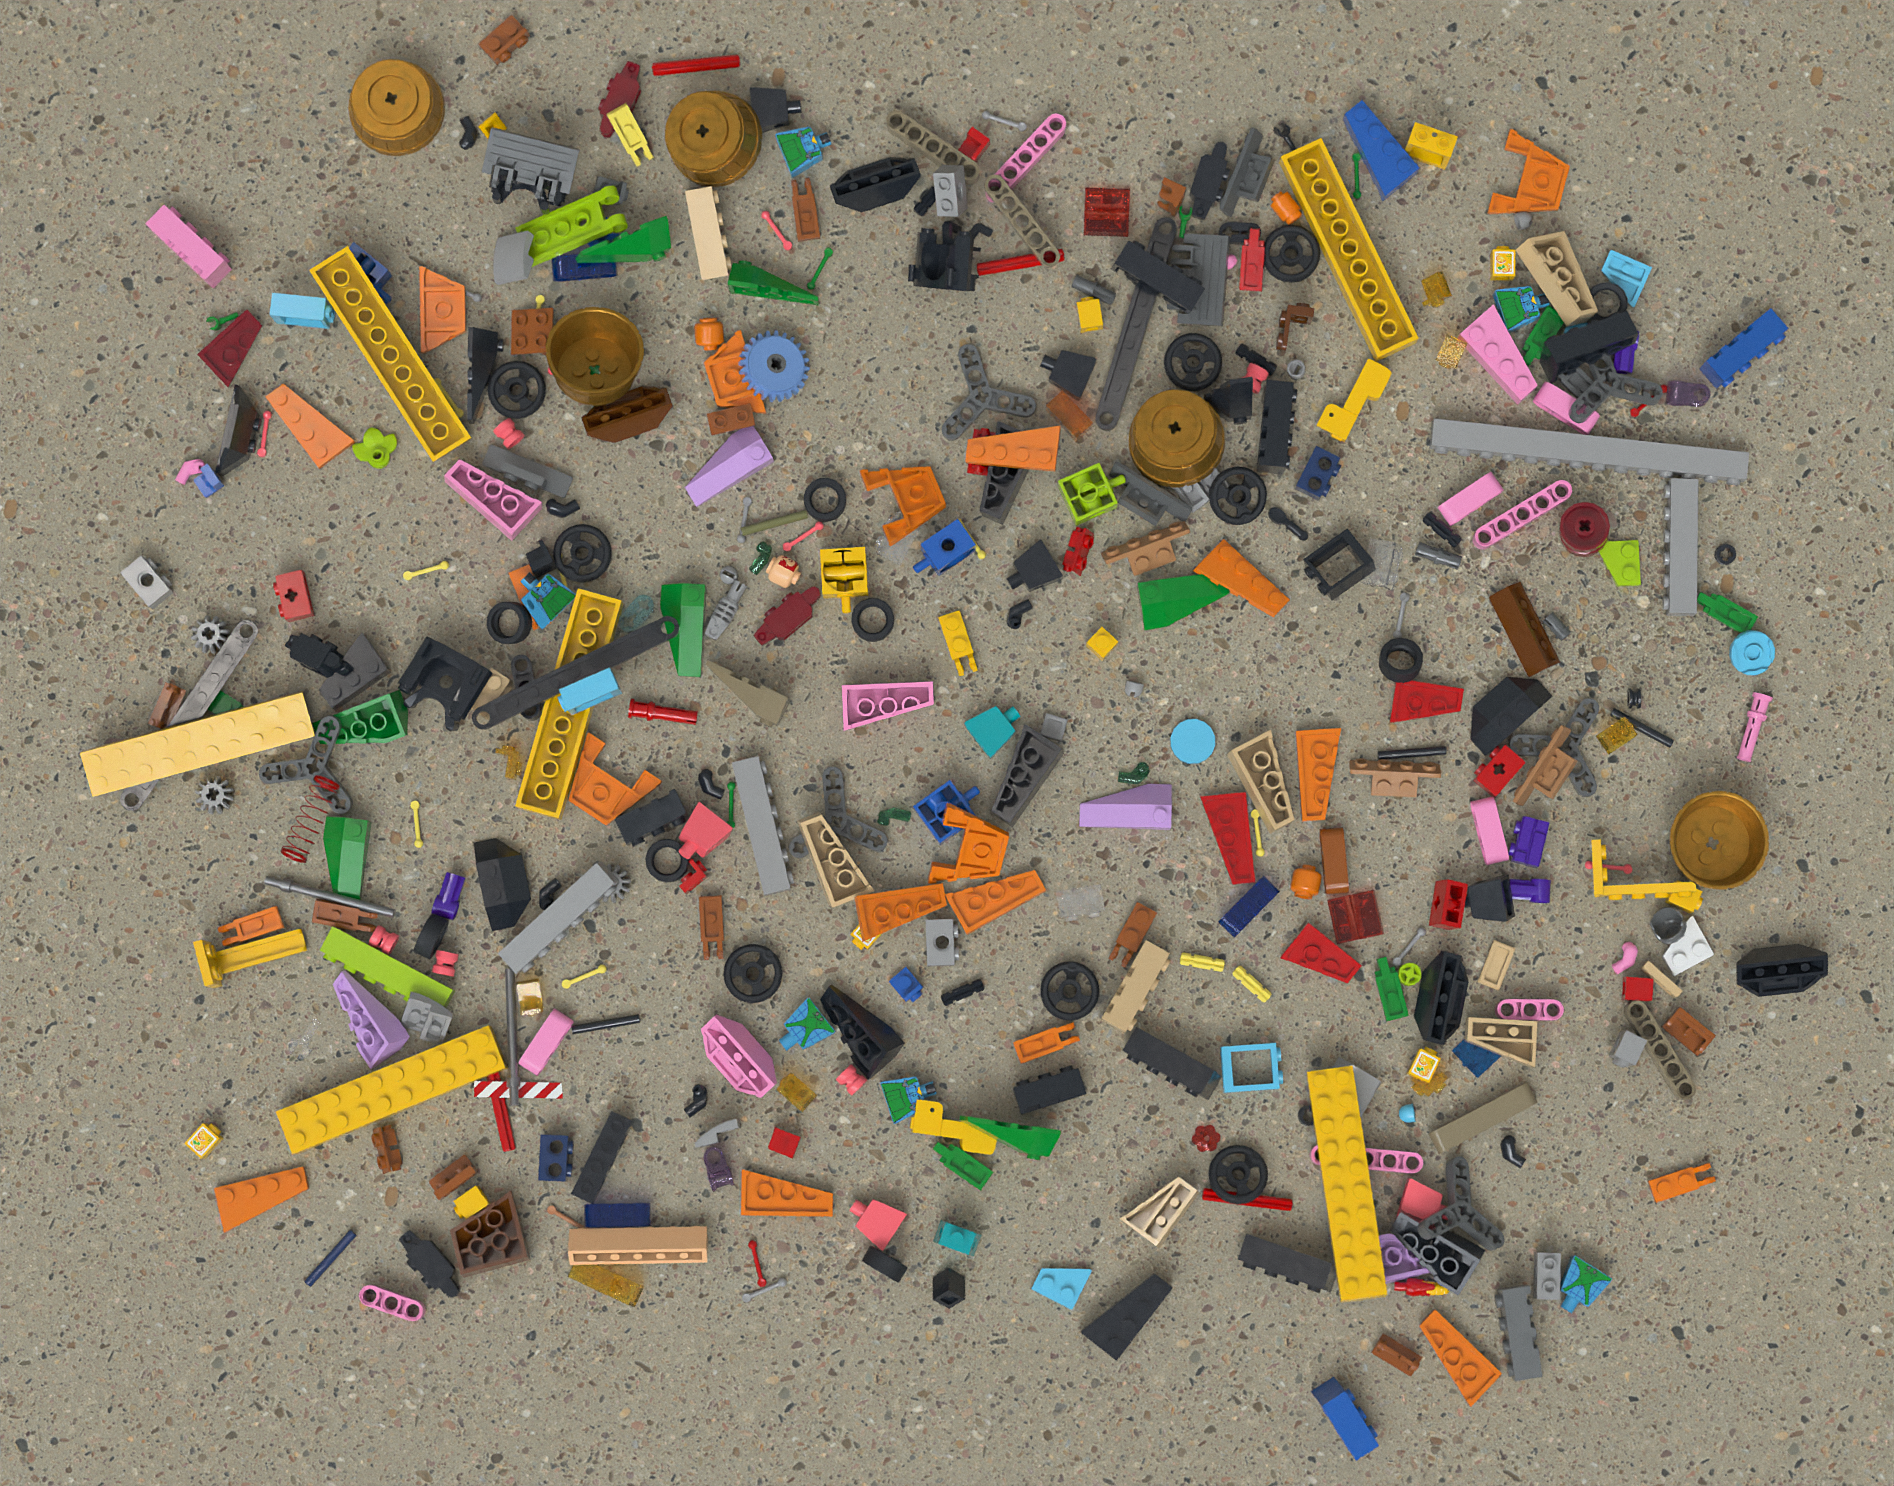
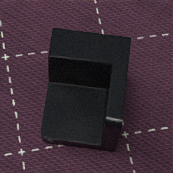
M542 539L538 541L540 547L526 553L529 565L537 578L557 568Z
M950 1268L934 1276L933 1300L948 1309L965 1300V1277Z

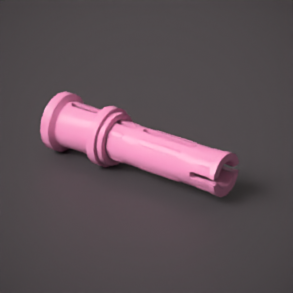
M1756 692L1752 694L1754 697L1752 706L1747 711L1749 720L1737 759L1751 762L1761 724L1767 719L1766 711L1769 702H1772L1773 699L1770 696Z

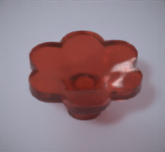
M1213 1125L1198 1126L1195 1129V1134L1192 1136V1143L1197 1145V1149L1200 1152L1214 1151L1221 1137L1219 1133L1215 1132Z

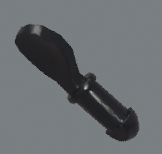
M1277 507L1269 509L1268 516L1272 522L1278 525H1285L1286 530L1291 531L1299 540L1306 541L1308 539V533L1296 525L1293 520L1290 521L1281 509Z

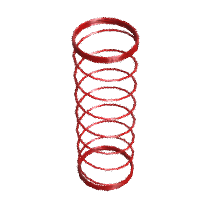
M315 775L313 779L321 786L311 785L328 789L334 793H337L334 790L340 789L337 783L319 775ZM315 794L316 796L307 795V796H311V797H316V798L323 799V800H325V801H327V802L333 804V802H331V801H329V800H326V799H324V798H321V797L318 796L317 794ZM309 803L311 806H306V807H311V808L318 809V810H320V811H322V812L328 814V812H326V811H324V810H322V809H319V808L313 806L311 803ZM307 815V816H296V817H295V818H296V821H297L299 824H301V823L297 820V817L310 818V819H313V820H315V821H317V822H319V823H321V824H324L323 822H321V821H319V820H317V819H314V818L310 817L309 815ZM302 825V828H306L316 834H319L317 831H314ZM297 835V836H298L297 838H301V839H303V840H305V841H307V842H309V843L315 844L314 842H312V841H310V840H307V839H304V838L300 837L299 835ZM296 846L292 847V848H296V849H298V850H300V851H302V852H304V853L310 854L309 852H307V851H305V850H302V849H300V848H297ZM282 847L280 851L284 856L300 863H306L307 861L306 857L293 850ZM286 852H289V853H291V854H294V855H296V856H298V857H300V858H302V859H298V858H296V857H293V856L287 854Z

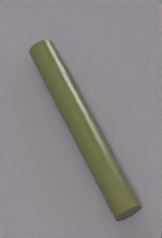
M806 510L740 528L742 535L745 536L807 519L808 516Z

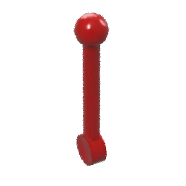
M1662 384L1660 386L1663 390V393H1666L1668 391L1667 385ZM1641 404L1639 407L1631 409L1630 416L1633 418L1637 417L1639 412L1647 405Z
M751 1240L748 1243V1247L752 1250L759 1278L757 1284L759 1287H764L767 1281L762 1275L756 1251L757 1242Z

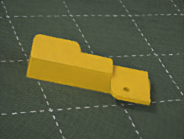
M1368 359L1344 407L1341 408L1335 404H1328L1316 426L1329 432L1332 438L1345 442L1366 399L1372 401L1379 400L1392 374L1391 371L1385 366Z
M916 1100L915 1115L910 1120L909 1128L911 1132L960 1139L959 1145L963 1151L993 1154L997 1140L964 1122L942 1119L943 1106L939 1102Z

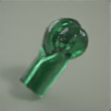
M765 541L760 542L756 547V550L761 554L749 567V570L755 575H758L768 563L772 552L771 545H767Z
M1140 762L1131 773L1119 771L1118 782L1127 784L1141 783L1150 772L1149 765L1146 762Z
M895 807L882 810L877 815L879 816L877 823L888 826L890 819L909 822L911 811Z

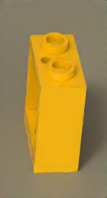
M1415 122L1405 151L1412 159L1445 170L1458 136ZM1432 133H1436L1437 137H1433Z

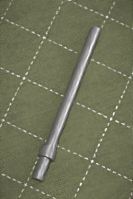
M266 876L264 881L265 885L280 888L281 891L287 893L296 892L394 918L396 909L297 884L294 883V880L287 878L282 880Z
M505 969L509 1077L506 1078L507 1088H509L510 1106L519 1105L518 1087H520V1077H518L515 982L514 971L512 969Z

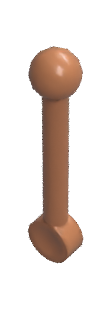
M555 1206L547 1208L549 1214H555L577 1228L590 1229L588 1225H581L557 1211Z

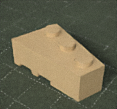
M1468 1017L1465 1021V1041L1534 1068L1536 1062L1537 1021Z
M1178 1177L1127 1215L1121 1217L1120 1220L1160 1248L1199 1192Z

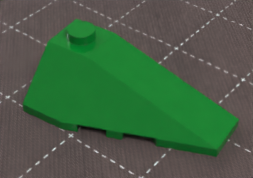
M667 216L639 225L640 229L632 234H629L627 231L614 238L611 243L609 240H605L582 250L576 257L577 263L648 262L650 260L658 262L666 258V254L671 249Z
M741 260L738 263L732 264L728 279L730 294L819 306L818 296L757 266H753L751 262Z
M1203 574L1138 583L1137 592L1144 631L1168 627L1174 622L1230 594L1229 589L1220 584L1216 585Z
M678 583L661 585L660 609L662 617L671 616L675 618L680 627L678 635L669 640L678 676L701 677L707 591L705 584ZM665 622L667 634L672 633L674 624L672 622Z
M394 691L334 714L333 716L338 717L342 724L336 744L388 743L408 735V709L403 705L404 699L401 691ZM321 720L312 723L315 732ZM333 720L325 723V725L328 726L327 733L320 734L321 736H326L331 740L332 736H328L330 730L336 729V726L333 725ZM324 740L319 741L320 744H327Z
M326 817L323 842L333 893L361 900L372 822L345 817Z
M960 1116L959 1119L1019 1153H1026L1028 1159L1040 1160L1041 1156L1049 1157L1061 1135V1130L969 1116Z

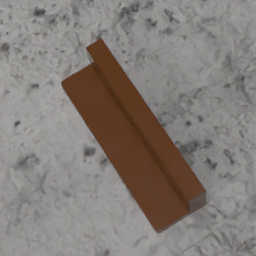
M1521 582L1507 586L1489 597L1528 677L1560 663Z

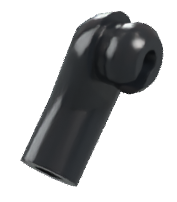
M466 116L460 120L465 130L462 139L459 141V146L463 150L472 148L478 137V131L471 118Z
M549 499L546 502L547 512L559 518H565L580 509L575 499L565 505L556 502L555 499Z
M1029 599L1009 609L1006 620L1008 627L1014 630L1020 628L1023 613L1033 609Z
M703 769L698 774V782L702 791L721 800L725 789L713 784V773L711 770Z
M556 878L539 891V906L543 910H546L554 902V893L562 887Z
M701 1084L693 1087V1102L684 1108L689 1118L707 1105L708 1092L706 1087Z
M1506 1135L1500 1144L1502 1156L1505 1160L1521 1168L1526 1159L1516 1153V1139L1511 1135Z

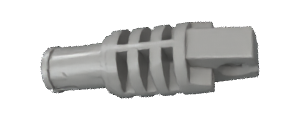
M734 580L726 597L723 596L710 616L705 635L713 640H717L726 627L729 626L738 610L739 605L737 603L745 589H747V586L742 583L739 590L736 591L740 584L737 580Z

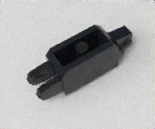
M1223 141L1217 142L1214 145L1215 148H1213L1212 155L1206 154L1200 159L1189 194L1191 200L1194 201L1192 217L1205 220L1210 208L1214 207L1215 201L1220 203L1224 191L1220 189L1222 180L1227 182L1230 168H1227L1228 161L1224 160L1227 153V144Z
M303 633L300 636L291 634L285 647L291 650L290 658L299 662L302 667L326 678L333 676L334 672L344 675L349 671L350 664L343 660L344 656L337 651L338 647L333 643L326 641L324 644L322 643L323 640L314 634H311L310 637Z
M411 1230L405 1232L399 1240L407 1252L406 1257L408 1260L406 1262L414 1272L418 1270L423 1275L421 1280L427 1288L431 1289L433 1287L434 1290L440 1288L448 1298L458 1296L460 1288L452 1279L456 1271L454 1265L432 1240H421Z

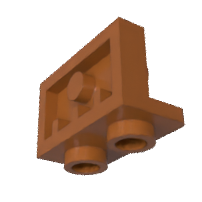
M510 15L478 45L498 65L501 62L505 63L512 56V52L517 47L520 49L525 46L529 41L530 34L526 28H523Z
M463 1155L429 1180V1184L435 1192L433 1193L438 1200H443L479 1172L469 1158Z

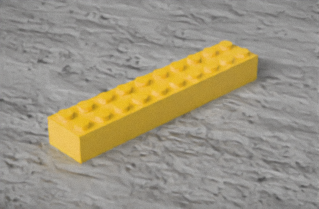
M1322 138L1281 156L1279 164L1319 243V247L1375 362L1416 344L1419 338Z
M346 246L310 269L309 271L432 462L434 463L470 440L471 437L349 247Z
M582 589L577 590L554 670L613 642L623 608L622 600ZM559 694L545 701L515 806L518 809L562 820L594 706L571 715L569 711L565 712L562 709L558 700V696H561Z
M300 691L83 750L80 752L92 797L314 737L315 732L304 693Z
M488 1025L278 1110L276 1114L291 1153L299 1154L464 1087L474 1081L486 1078L491 1074L508 1069L493 1028Z
M1353 1066L1307 1072L1306 1078L1340 1303L1386 1297L1387 1288Z

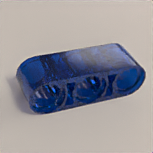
M578 254L560 255L551 259L553 281L556 282L617 276L616 262L577 263L576 257Z
M1263 876L1218 923L1235 938L1280 891Z
M650 1203L584 1204V1227L651 1226Z

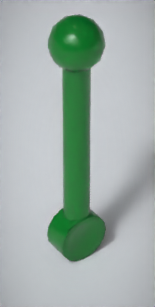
M1359 153L1352 155L1355 175L1353 197L1355 199H1359L1362 195L1359 191V161L1361 160Z
M831 248L824 250V258L812 280L807 283L809 290L815 288V282L827 259L832 257L833 250Z
M729 782L727 784L729 789V821H727V824L734 828L733 799L736 784Z

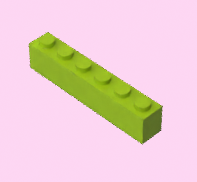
M332 926L320 948V951L325 953L323 956L325 959L336 963L337 960L345 964L343 966L344 969L354 974L356 971L365 974L363 979L373 984H376L377 981L384 984L383 989L395 995L396 992L405 995L403 1000L406 1002L412 991L426 996L447 1008L455 993V990Z

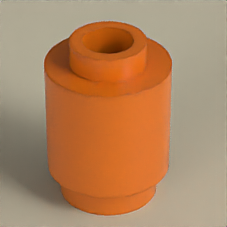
M1280 191L1271 199L1273 203L1270 207L1283 223L1286 222L1288 225H1291L1303 215L1300 211L1301 208L1288 192L1283 194Z

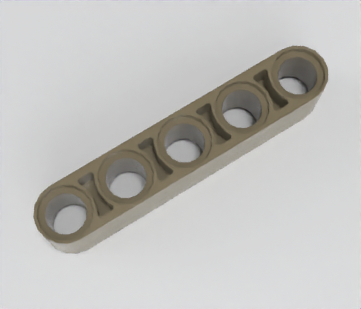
M894 110L887 115L886 125L892 135L939 167L950 165L946 163L945 159L948 156H954L957 158V162L953 165H963L964 171L968 168L974 169L976 174L973 177L965 176L966 185H973L979 180L980 168L975 161L903 112ZM898 118L902 121V124L899 127H894L890 122ZM912 131H918L921 134L916 140L911 139L908 135ZM935 143L939 146V149L936 152H930L927 146Z
M999 175L989 176L984 184V189L1039 263L1046 268L1054 267L1060 259V254L1005 180ZM991 180H998L1001 188L998 191H991L988 183ZM1009 197L1013 199L1015 205L1012 209H1005L1003 207L1002 200ZM1023 215L1028 219L1026 227H1019L1016 224L1018 216ZM1033 233L1039 234L1042 238L1041 244H1031L1029 240L1030 235ZM1051 251L1055 254V261L1053 263H1046L1044 261L1043 254L1045 252Z
M1641 1001L1629 1002L1624 1008V1015L1636 1035L1647 1040L1644 1048L1671 1092L1679 1100L1691 1099L1696 1093V1086L1651 1012ZM1633 1005H1637L1641 1009V1014L1638 1018L1631 1015L1630 1009ZM1646 1024L1653 1028V1034L1650 1037H1646L1642 1032ZM1657 1044H1661L1665 1048V1054L1662 1057L1655 1054V1046ZM1671 1063L1677 1067V1074L1675 1076H1670L1667 1073V1066ZM1682 1083L1689 1086V1093L1686 1096L1681 1095L1679 1092V1086Z
M1526 1082L1428 1134L1437 1152L1440 1154L1538 1102Z

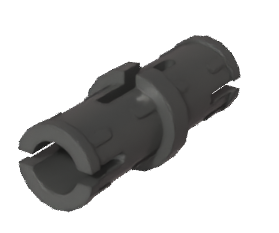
M1419 542L1415 552V556L1429 559L1434 562L1433 564L1438 565L1439 563L1458 570L1462 560V556L1445 551L1442 547L1436 548Z

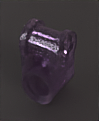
M1670 380L1667 383V405L1702 407L1710 399V389L1704 384ZM1697 391H1701V395H1704L1705 397H1703L1701 400H1698V396H1695L1694 394H1696Z
M717 1146L708 1148L703 1158L712 1191L715 1192L717 1188L726 1185L734 1186V1179L724 1151ZM715 1150L719 1152L721 1158L718 1163H711L709 1161L708 1153ZM726 1177L725 1179L716 1181V1179Z

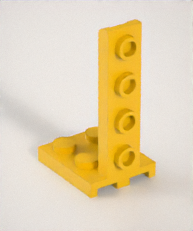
M1601 839L1591 840L1595 897L1608 896L1609 900H1622L1623 895H1631L1632 899H1645L1646 894H1655V898H1668L1669 893H1678V897H1692V892H1696V884L1694 882L1603 886V883H1608L1607 867H1602V860H1607L1606 845H1601Z
M302 929L216 952L215 946L211 942L205 940L193 942L204 986L213 989L223 986L221 981L223 980V974L308 951Z

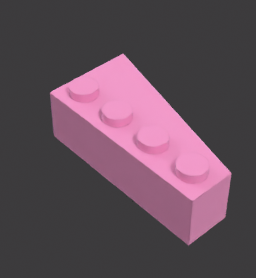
M163 205L145 224L204 281L214 288L232 270L228 265L230 260L221 252L217 254L212 249L214 245L205 237L201 239L196 234L198 230L191 223L187 222L185 224L180 220L182 215L174 207L168 209Z
M1494 305L1469 325L1457 338L1517 405L1538 386Z
M460 459L444 475L446 484L511 541L542 509L541 501L525 495L522 491L504 484L499 479L487 475L485 472Z
M933 681L842 685L844 731L933 705Z

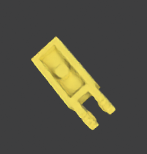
M626 103L606 114L636 167L640 166L641 163L634 151L642 147L643 153L648 160L653 158L647 146L648 143Z

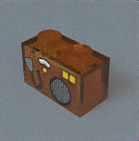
M1063 390L1046 405V411L1075 442L1093 427V422Z

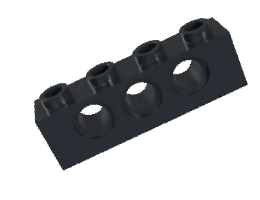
M611 1111L571 1192L572 1195L590 1204H594L634 1121Z

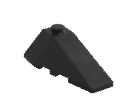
M468 327L467 357H469V362H472V367H469L467 370L468 384L471 385V389H468L467 421L469 424H474L487 392L488 382L496 369L500 359V352L504 351V339H500L498 332L475 327Z
M834 985L828 986L820 1001L832 1024L837 1025L843 1036L840 1038L843 1044H848L853 1054L850 1056L853 1063L869 1080L897 1056L905 1043L888 1024Z
M1401 1210L1390 1231L1407 1250H1411L1420 1260L1419 1263L1430 1271L1434 1276V1280L1439 1285L1459 1296L1480 1262L1485 1250L1468 1239L1450 1231L1426 1240L1421 1237L1418 1231V1224L1423 1219ZM1430 1225L1428 1227L1429 1231L1435 1228V1225Z

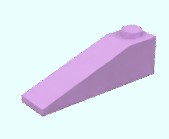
M754 426L740 429L726 440L688 483L685 489L695 506L698 507L774 462L773 457Z
M1146 784L1081 803L1079 827L1170 830L1171 784Z
M342 971L333 983L342 1009L347 1011L351 1023L348 1024L350 1030H355L359 1043L356 1044L369 1068L373 1069L401 1050L410 1036L395 1015L348 972Z
M1394 1234L1379 1235L1386 1284L1430 1273L1426 1267L1419 1263L1420 1260L1411 1250H1407Z

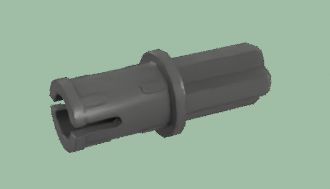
M1078 274L1071 288H1075L1089 295V297H1094L1109 305L1114 302L1116 297L1115 292L1098 285L1097 281L1094 283Z

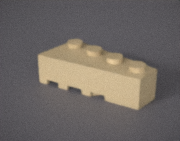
M1271 730L1234 748L1227 754L1270 834L1294 821L1288 793L1283 782V774L1277 759L1278 755L1276 748H1274Z

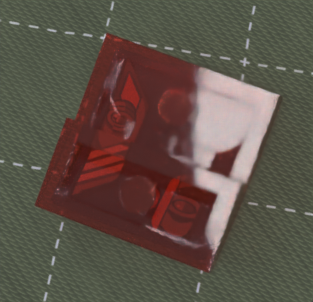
M1085 187L1084 235L1128 237L1130 189Z
M1375 890L1327 900L1337 944L1384 935Z

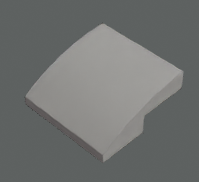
M529 231L497 239L493 264L494 281L497 285L528 279L534 261L528 255L534 237Z
M1217 467L1213 469L1214 471L1208 477L1194 485L1174 488L1180 498L1193 508L1192 513L1209 502L1211 484L1220 473ZM1226 479L1221 483L1225 488L1230 486Z
M411 991L400 1023L405 1028L420 1031V1039L441 1045L453 1014L436 1001Z
M1339 1057L1333 1068L1353 1066L1361 1118L1381 1081Z
M739 1119L724 1122L706 1132L695 1142L696 1148L721 1143L719 1133L741 1128Z

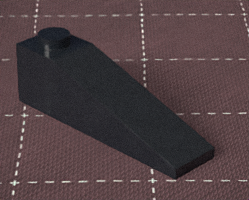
M1253 377L1228 380L1221 384L1219 389L1211 390L1212 395L1211 393L1203 395L1202 399L1227 422H1234V425L1247 423V420L1252 417Z

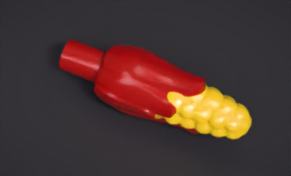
M1408 1278L1406 1282H1394V1291H1406L1408 1296L1430 1297V1295H1443L1449 1292L1448 1289L1437 1282H1430V1280Z

